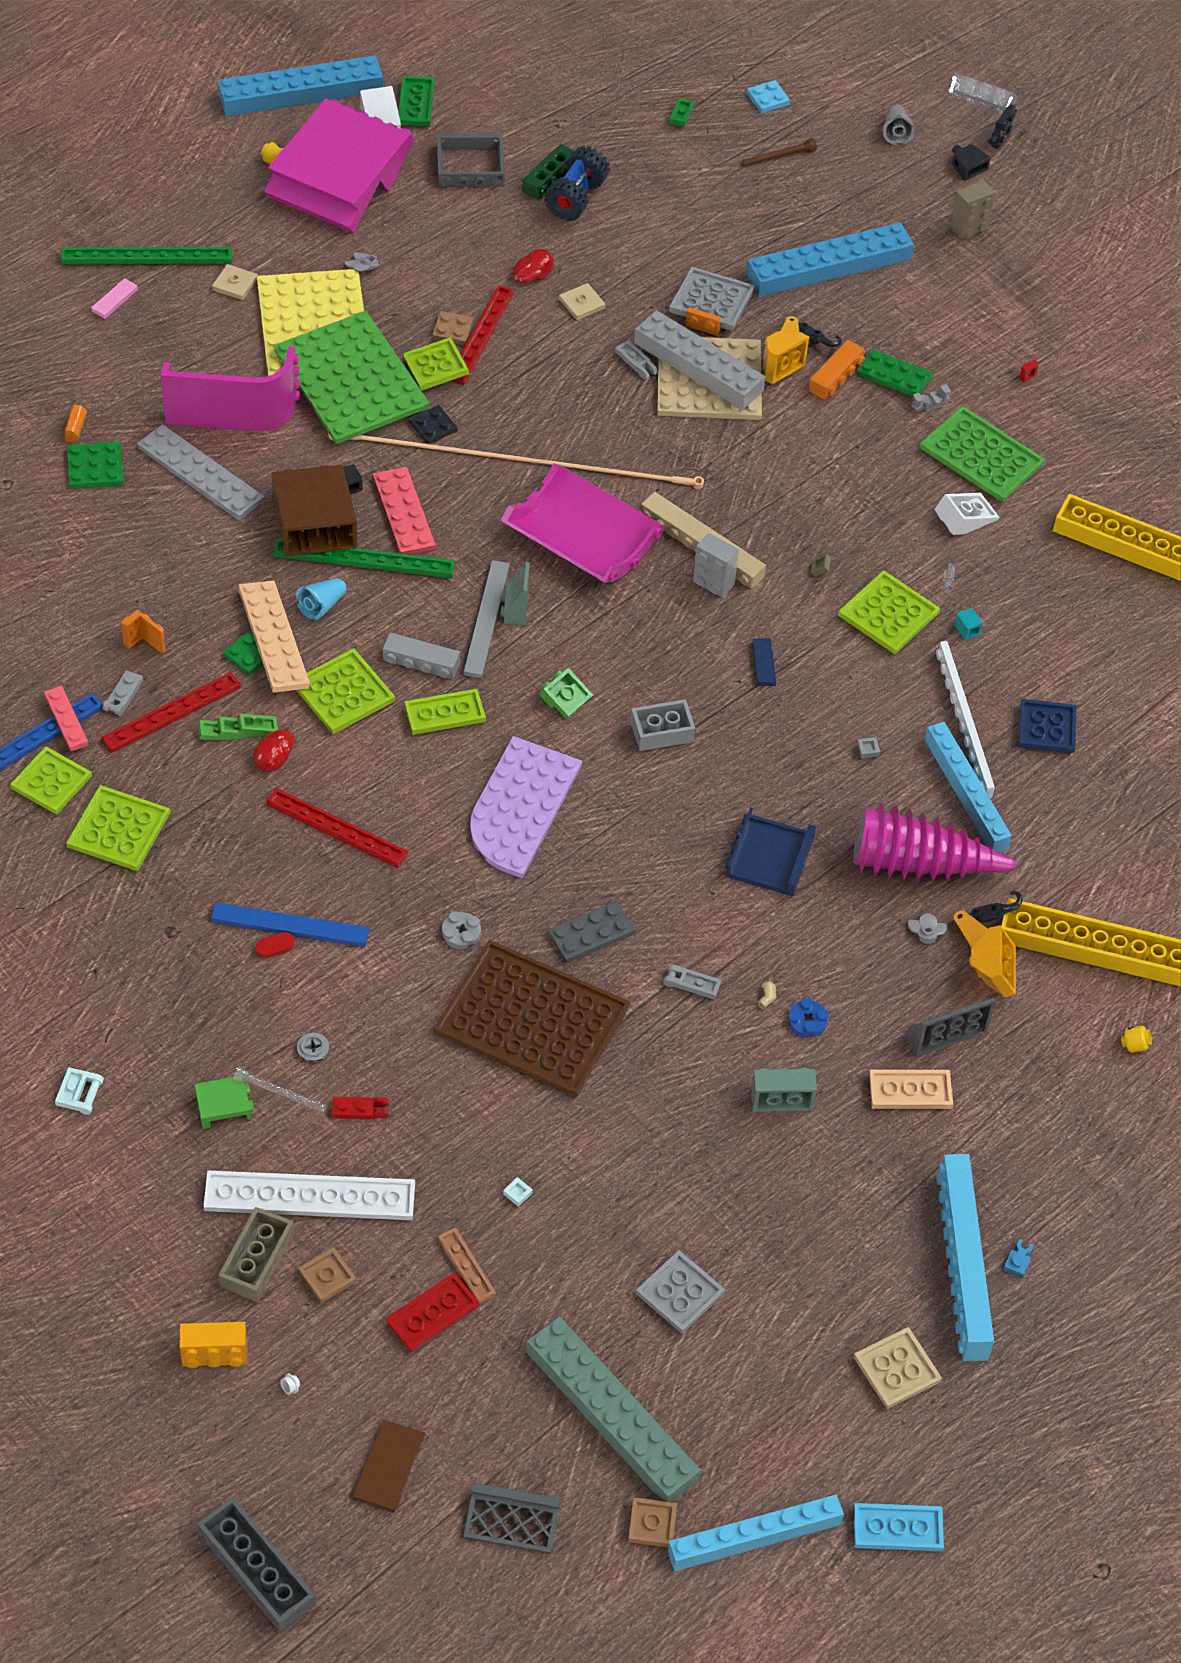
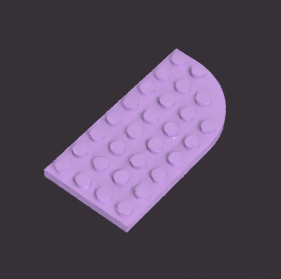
M515 736L512 737L477 801L471 816L470 829L473 844L489 864L501 871L523 879L582 767V760Z

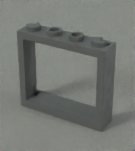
M437 133L438 187L504 186L502 133ZM442 150H497L498 172H443Z

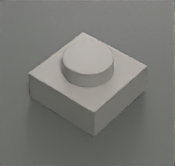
M876 737L858 739L857 745L861 759L880 756Z

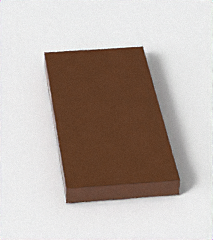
M383 1419L354 1492L353 1499L395 1513L423 1441L424 1432Z

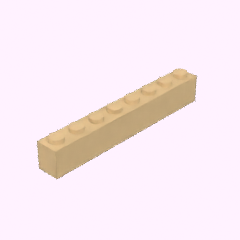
M654 492L641 504L642 513L663 524V531L695 552L696 546L708 533L739 549L735 579L743 585L752 589L765 577L766 565L658 493Z

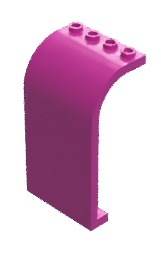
M288 346L286 361L279 371L270 376L259 378L171 371V364L163 362L161 383L165 424L248 431H269L284 425L293 416L296 401H300V391H297L300 386V379H297L299 376V366H296L298 365L299 355L295 353V347Z

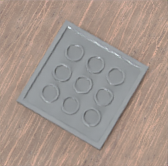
M691 267L669 307V312L686 317L687 310L691 307L720 316V327L733 331L754 292L755 285Z

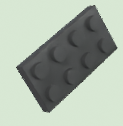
M618 901L548 929V935L565 963H568L635 935V928Z

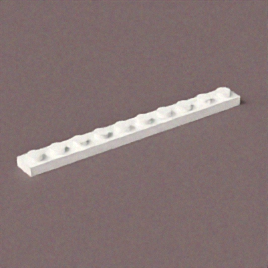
M942 641L940 642L939 649L936 650L937 660H940L942 675L946 677V688L950 690V700L955 705V716L959 718L960 732L964 733V744L969 749V760L974 764V773L991 799L995 788L948 642Z

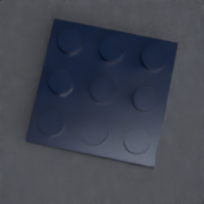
M1021 699L1018 747L1074 753L1077 705Z

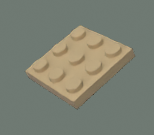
M909 1327L854 1353L855 1361L886 1409L942 1381V1377Z

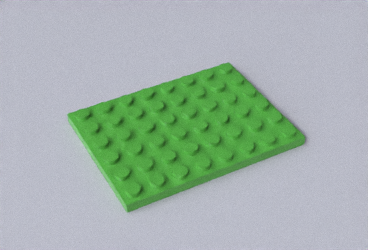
M366 310L273 345L274 351L283 365L286 361L288 346L295 347V353L299 355L298 365H296L299 366V376L297 377V379H300L299 389L336 444L430 408L429 401Z

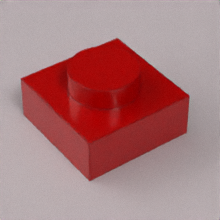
M1035 359L1025 363L1021 367L1019 379L1026 382L1036 376L1039 363Z

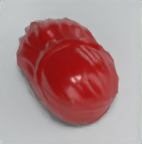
M537 249L522 257L515 264L512 275L516 281L521 283L530 282L536 278L542 280L553 270L554 258L547 250Z
M276 730L270 732L258 743L253 753L254 763L258 769L274 771L287 761L291 748L296 742L291 732L288 730Z

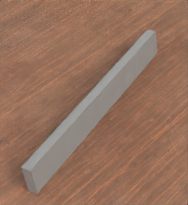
M492 560L464 669V676L482 679L510 563Z

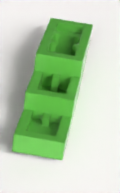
M240 714L238 718L219 717L218 721L199 720L198 722L199 739L205 740L257 738L267 736L270 732L278 730L277 718L274 716Z

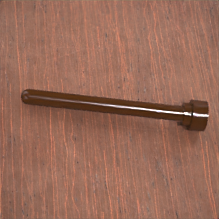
M814 138L806 139L800 145L744 159L742 164L747 166L803 150L809 152L816 151L817 145Z

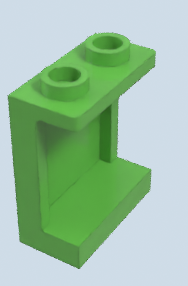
M243 1075L195 1084L202 1129L211 1128L210 1121L246 1115L247 1120L251 1119V1112H254L253 1101L248 1100L247 1095L250 1094V1087L248 1082H244Z

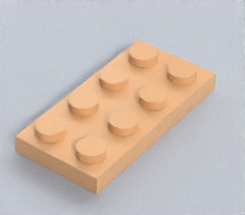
M950 1070L869 1071L872 1109L953 1108Z

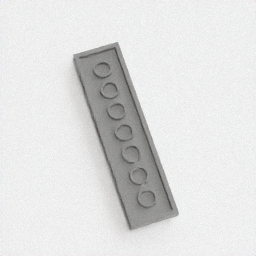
M163 424L137 443L138 449L239 521L264 502L262 494Z

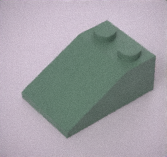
M525 562L507 583L506 592H502V602L505 603V606L501 605V616L504 617V624L526 626L530 562Z

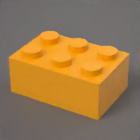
M246 1322L180 1324L182 1366L197 1368L198 1366L219 1367L220 1365L239 1367L246 1365Z

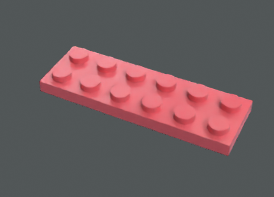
M407 467L373 473V481L399 553L412 555L436 550L433 536Z

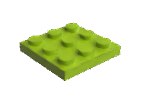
M451 337L403 353V358L421 391L469 374L468 368Z
M45 747L10 786L12 790L57 815L92 777V772L54 750Z

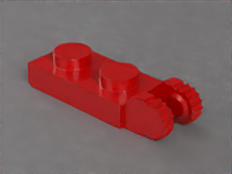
M333 1097L332 1118H386L390 1112L388 1109H374V1107H386L390 1104V1099L385 1097Z

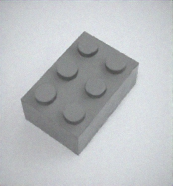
M708 533L696 546L693 582L723 598L735 585L739 549Z
M686 699L631 709L630 722L639 751L694 742L695 726Z

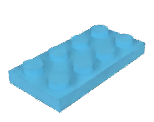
M854 1503L855 1548L943 1551L942 1506Z

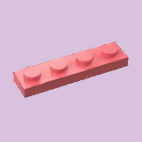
M60 686L44 691L45 698L70 752L89 746L88 740L63 687Z

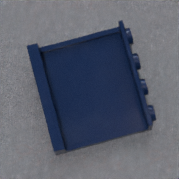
M750 807L748 814L743 816V828H739L736 839H738L737 844L733 843L731 849L732 858H728L725 869H728L727 877L794 896L815 837L816 826L809 824L807 831L754 816L752 815L753 808Z

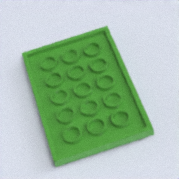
M964 406L924 439L919 447L1001 502L1005 501L1045 464L1046 460Z

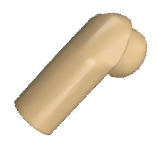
M766 981L762 984L765 996L757 1002L761 1009H765L776 999V986L771 981Z

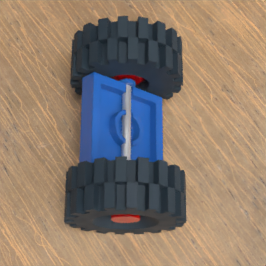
M585 146L578 147L573 152L566 164V170H568L566 176L559 178V180L556 179L544 195V202H547L546 207H550L549 211L551 213L554 212V216H560L563 220L566 218L567 221H571V219L574 221L581 216L589 202L587 199L588 195L584 193L588 188L592 189L594 187L596 189L598 186L600 187L610 171V164L606 162V156L602 157V152L598 153L596 148L592 150L590 146H587V148Z

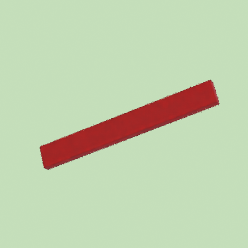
M501 285L497 286L460 354L468 368L469 374L451 380V382L465 385L514 295V289Z
M230 672L102 736L101 741L109 752L113 753L240 689L241 684Z
M278 788L274 790L266 801L267 806L396 868H399L408 856L407 850Z

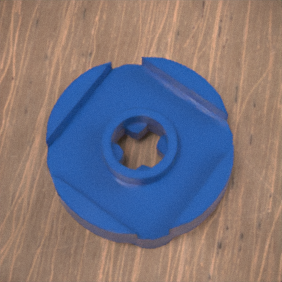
M804 998L802 1001L794 1004L789 1011L790 1028L801 1037L819 1036L827 1028L829 1013L820 1003L812 1001L810 998ZM805 1016L812 1017L813 1021H805Z

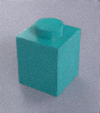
M970 608L961 610L956 614L954 625L962 637L967 640L981 635L983 622L974 609Z

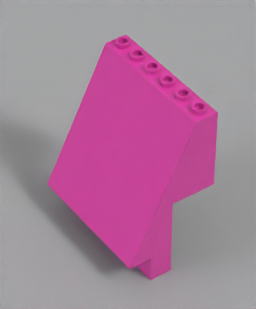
M325 98L268 167L272 176L264 192L271 199L355 233L378 185H382L386 191H390L415 139L411 135V131L405 128L401 130L393 123H384L378 117H369L364 111L357 112L349 105L343 106L337 100L332 99L330 101Z

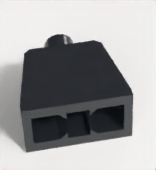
M957 144L952 148L954 153L952 166L964 181L989 170L991 157L974 145L970 144L962 148Z

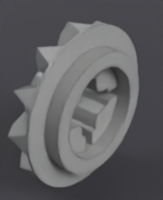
M308 1033L299 1039L297 1051L300 1058L303 1057L307 1062L312 1060L316 1063L317 1060L324 1059L325 1055L328 1054L329 1042L325 1036L319 1033ZM312 1042L316 1048V1051L314 1053L310 1049Z

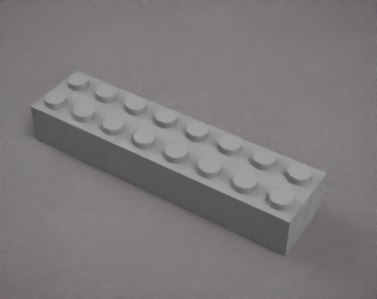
M657 310L635 329L634 343L742 410L764 391V375Z

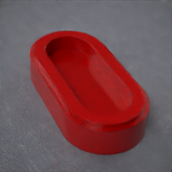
M282 932L260 939L256 943V953L261 958H270L289 952L294 948V937L290 933Z

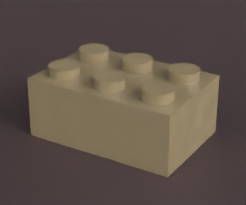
M985 180L956 191L950 228L960 240L984 232L989 227L995 192Z

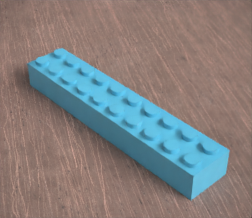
M945 1154L943 1162L939 1163V1173H937L936 1179L937 1185L941 1186V1191H939V1202L943 1203L941 1219L945 1221L946 1225L943 1235L944 1240L948 1241V1246H946V1258H950L948 1275L953 1280L950 1287L951 1296H955L953 1314L957 1315L958 1319L955 1323L956 1334L960 1335L958 1352L962 1353L963 1361H988L994 1344L970 1157L969 1154Z

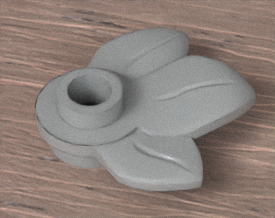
M355 252V260L345 261V265L348 268H353L355 271L371 270L378 266L377 257L365 253Z
M930 913L923 914L920 920L908 921L910 931L918 934L920 941L925 944L933 943L937 936L944 934L947 930V925L937 923L936 917Z

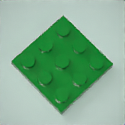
M121 441L67 445L70 489L124 486Z

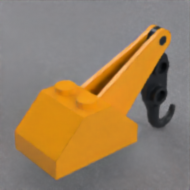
M787 317L781 331L766 337L762 365L765 381L774 384L804 367L809 340L814 344L822 343L828 347H837L842 343V339L836 336L835 338L838 341H831L820 330H816L804 322L798 323L796 317Z
M1018 891L1010 892V895L1017 896V900L1012 904L993 903L975 907L970 913L961 910L954 915L955 922L972 947L971 956L969 957L970 966L976 970L978 977L982 978L986 985L1003 997L1016 995V945L1001 925L988 929L981 923L1000 919L1003 915L1017 910L1023 902L1022 894Z

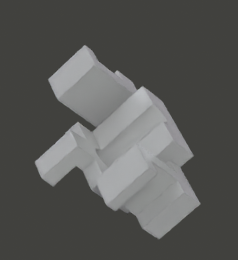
M945 384L940 386L938 395L935 391L929 392L928 395L914 394L913 398L915 401L911 403V406L915 412L922 410L928 412L940 408L942 404L950 401L948 394L951 393V390Z

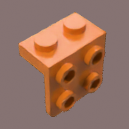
M691 307L688 308L686 327L718 336L721 330L720 316Z
M138 609L123 619L121 624L124 646L130 649L143 639L160 653L165 652L164 629L161 625L154 623L147 614L141 613Z

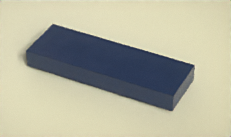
M771 638L753 639L757 686H776Z

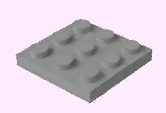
M680 1250L636 1290V1295L681 1334L725 1294V1289Z

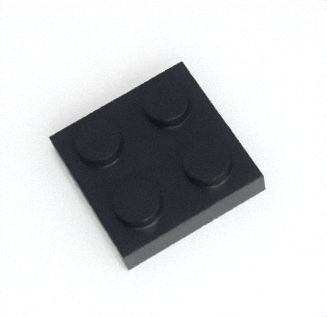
M440 405L409 418V423L426 444H431L457 432V426Z

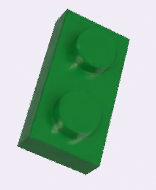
M679 98L669 123L685 127L694 108V101Z

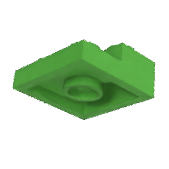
M569 668L564 672L561 670L553 676L554 680L551 683L547 681L540 688L542 691L539 694L551 708L555 706L566 719L593 696L589 689Z

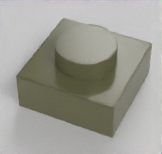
M827 553L813 559L811 574L814 577L829 571L831 557Z

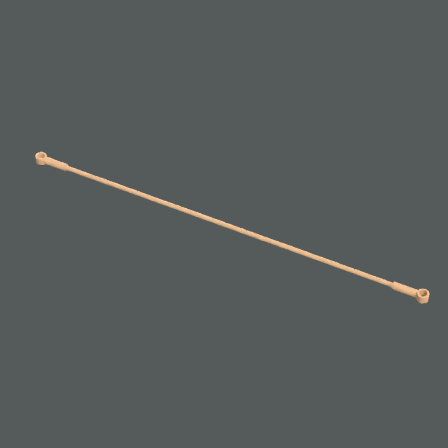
M364 435L351 438V440L358 441L361 439L553 465L555 463L568 468L672 481V483L691 485L695 489H701L704 486V479L702 477H695L694 479L678 476L668 477Z

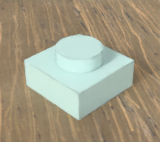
M517 1177L503 1190V1195L519 1207L532 1194L533 1189Z

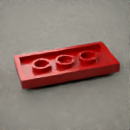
M452 1273L387 1317L386 1323L412 1353L479 1307L480 1303L458 1276Z

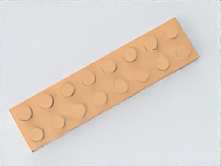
M275 581L239 584L238 590L272 692L308 689L310 682Z

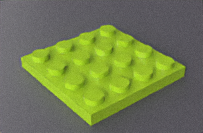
M883 570L839 610L838 616L893 654H896L940 613L941 608Z
M354 648L307 672L306 674L310 682L309 688L296 690L332 734L395 702L394 694Z
M100 785L66 843L67 848L138 871L169 817L170 808Z

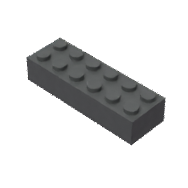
M234 1497L197 1523L198 1533L280 1633L316 1606L315 1594Z

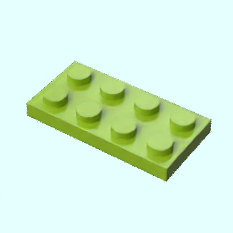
M478 689L404 701L412 735L486 722Z

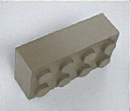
M255 1206L218 1275L220 1288L258 1302L294 1235V1221Z

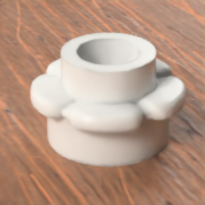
M288 1373L281 1379V1386L286 1394H295L299 1390L300 1382L295 1375Z

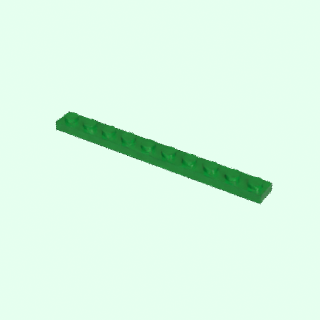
M62 247L61 262L62 264H232V247Z
M277 538L273 550V557L451 579L453 578L455 560L358 548L285 556L282 540Z

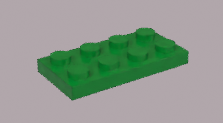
M403 76L399 105L401 125L430 127L435 78Z
M874 349L857 369L858 376L912 397L917 393L921 395L934 377V372Z

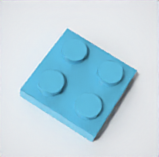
M776 80L747 88L748 96L761 114L790 105V99Z

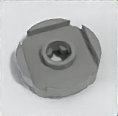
M454 911L443 922L442 936L449 946L456 949H466L469 945H475L481 937L480 920L472 914ZM459 928H464V929L467 930V931H463L462 933H459V930H458V929H459Z

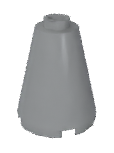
M896 104L889 109L883 126V135L887 142L893 145L906 144L914 137L915 125L904 107Z

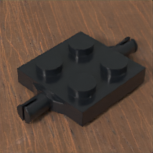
M1009 104L996 121L994 132L990 139H988V143L992 145L991 147L997 149L1001 143L1004 144L1007 135L1011 134L1014 127L1012 122L1017 113L1015 105Z

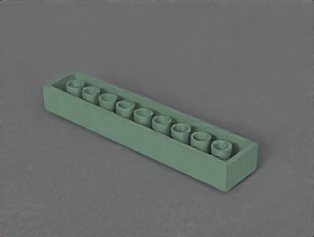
M558 1317L527 1340V1354L661 1501L674 1502L699 1482L701 1469L561 1317Z

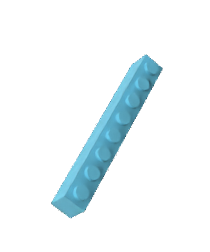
M945 722L928 726L925 742L986 846H991L997 852L1009 849L1012 835Z
M837 1495L671 1540L669 1541L667 1552L675 1572L839 1526L842 1523L844 1513Z

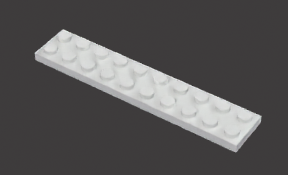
M207 1171L204 1211L252 1213L256 1206L271 1213L281 1215L413 1220L415 1180Z

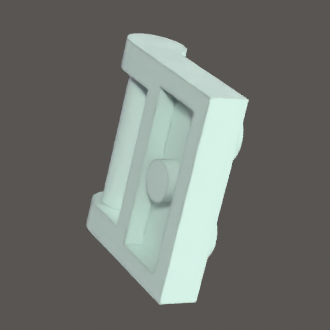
M68 1067L55 1100L56 1106L77 1110L85 1115L91 1114L93 1100L104 1078L99 1074ZM86 1081L91 1082L85 1101L79 1102Z

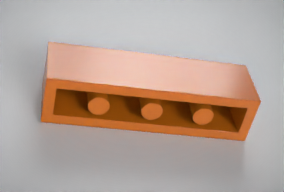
M847 340L810 378L808 391L824 400L830 395L832 396L836 389L844 384L846 378L849 375L851 376L855 369L864 362L865 349Z

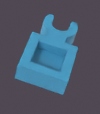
M1020 1239L1017 1242L1016 1251L1011 1250L1003 1270L1023 1278L1031 1260V1257H1028V1255L1032 1251L1033 1244H1030L1027 1249H1023L1021 1247L1023 1240Z

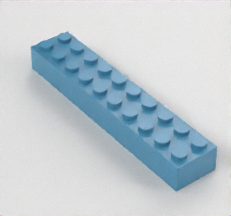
M376 56L218 80L219 97L225 116L324 101L325 98L332 100L359 96L362 90L383 87V75Z
M896 223L748 259L746 275L751 284L755 285L757 295L761 297L911 260L914 243L903 225Z

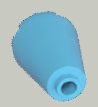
M339 578L302 586L296 592V598H299L300 602L297 604L298 608L306 618L310 620L313 618L315 619L314 621L319 620L346 593V584Z

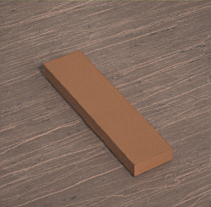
M455 1227L437 1236V1240L465 1286L479 1303L482 1304L496 1297L494 1288L457 1228Z

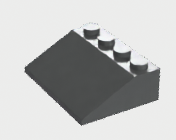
M992 998L974 1005H968L957 1011H950L939 1017H932L921 1023H915L908 1027L906 1040L915 1056L918 1057L988 1032L996 1000Z

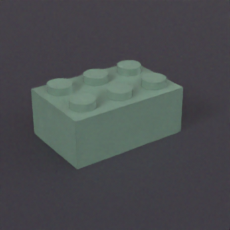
M762 1068L754 1070L751 1086L752 1111H813L817 1092L815 1069L780 1068L768 1070Z

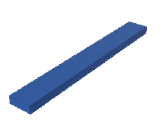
M93 693L71 705L79 723L103 708V704ZM51 717L1 747L0 771L61 735L62 732L55 717Z
M215 903L211 918L213 923L275 933L287 932L293 936L366 947L370 927L222 903Z

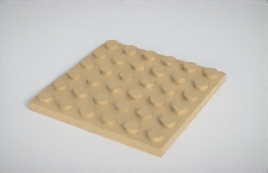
M702 337L761 373V340ZM658 358L657 416L761 420L762 393L742 410Z

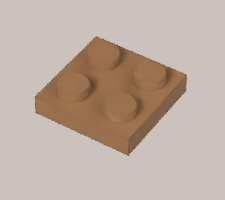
M440 311L433 332V340L441 341L451 337L454 344L465 346L474 317Z
M334 1247L298 1268L299 1274L320 1303L357 1282V1278Z
M633 1498L628 1542L668 1547L669 1541L673 1540L677 1503Z

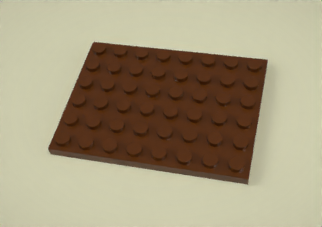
M489 940L435 1025L434 1033L577 1097L628 1011L631 1002Z

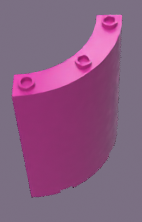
M555 463L542 481V488L538 492L535 490L528 496L524 504L508 505L500 520L605 583L614 582L627 574L632 568L635 569L654 541L660 538L664 526L565 467Z

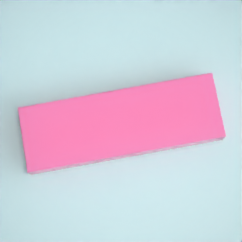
M124 278L91 307L92 312L106 319L138 290V285Z

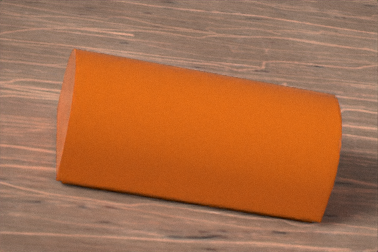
M73 405L65 428L64 440L66 442L74 443L79 439L87 415V410L80 405Z

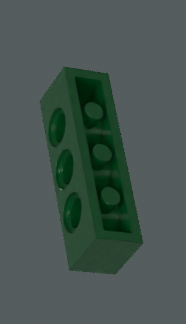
M559 144L522 179V192L537 200L545 195L556 179L559 180V178L567 174L566 164L574 150Z

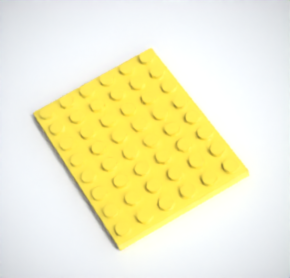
M349 269L257 276L268 376L276 373L283 367V363L275 353L273 345L364 311L359 271Z

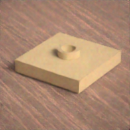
M227 264L212 285V290L244 300L256 282L258 274Z
M588 283L559 295V300L576 320L603 310L606 307V304Z

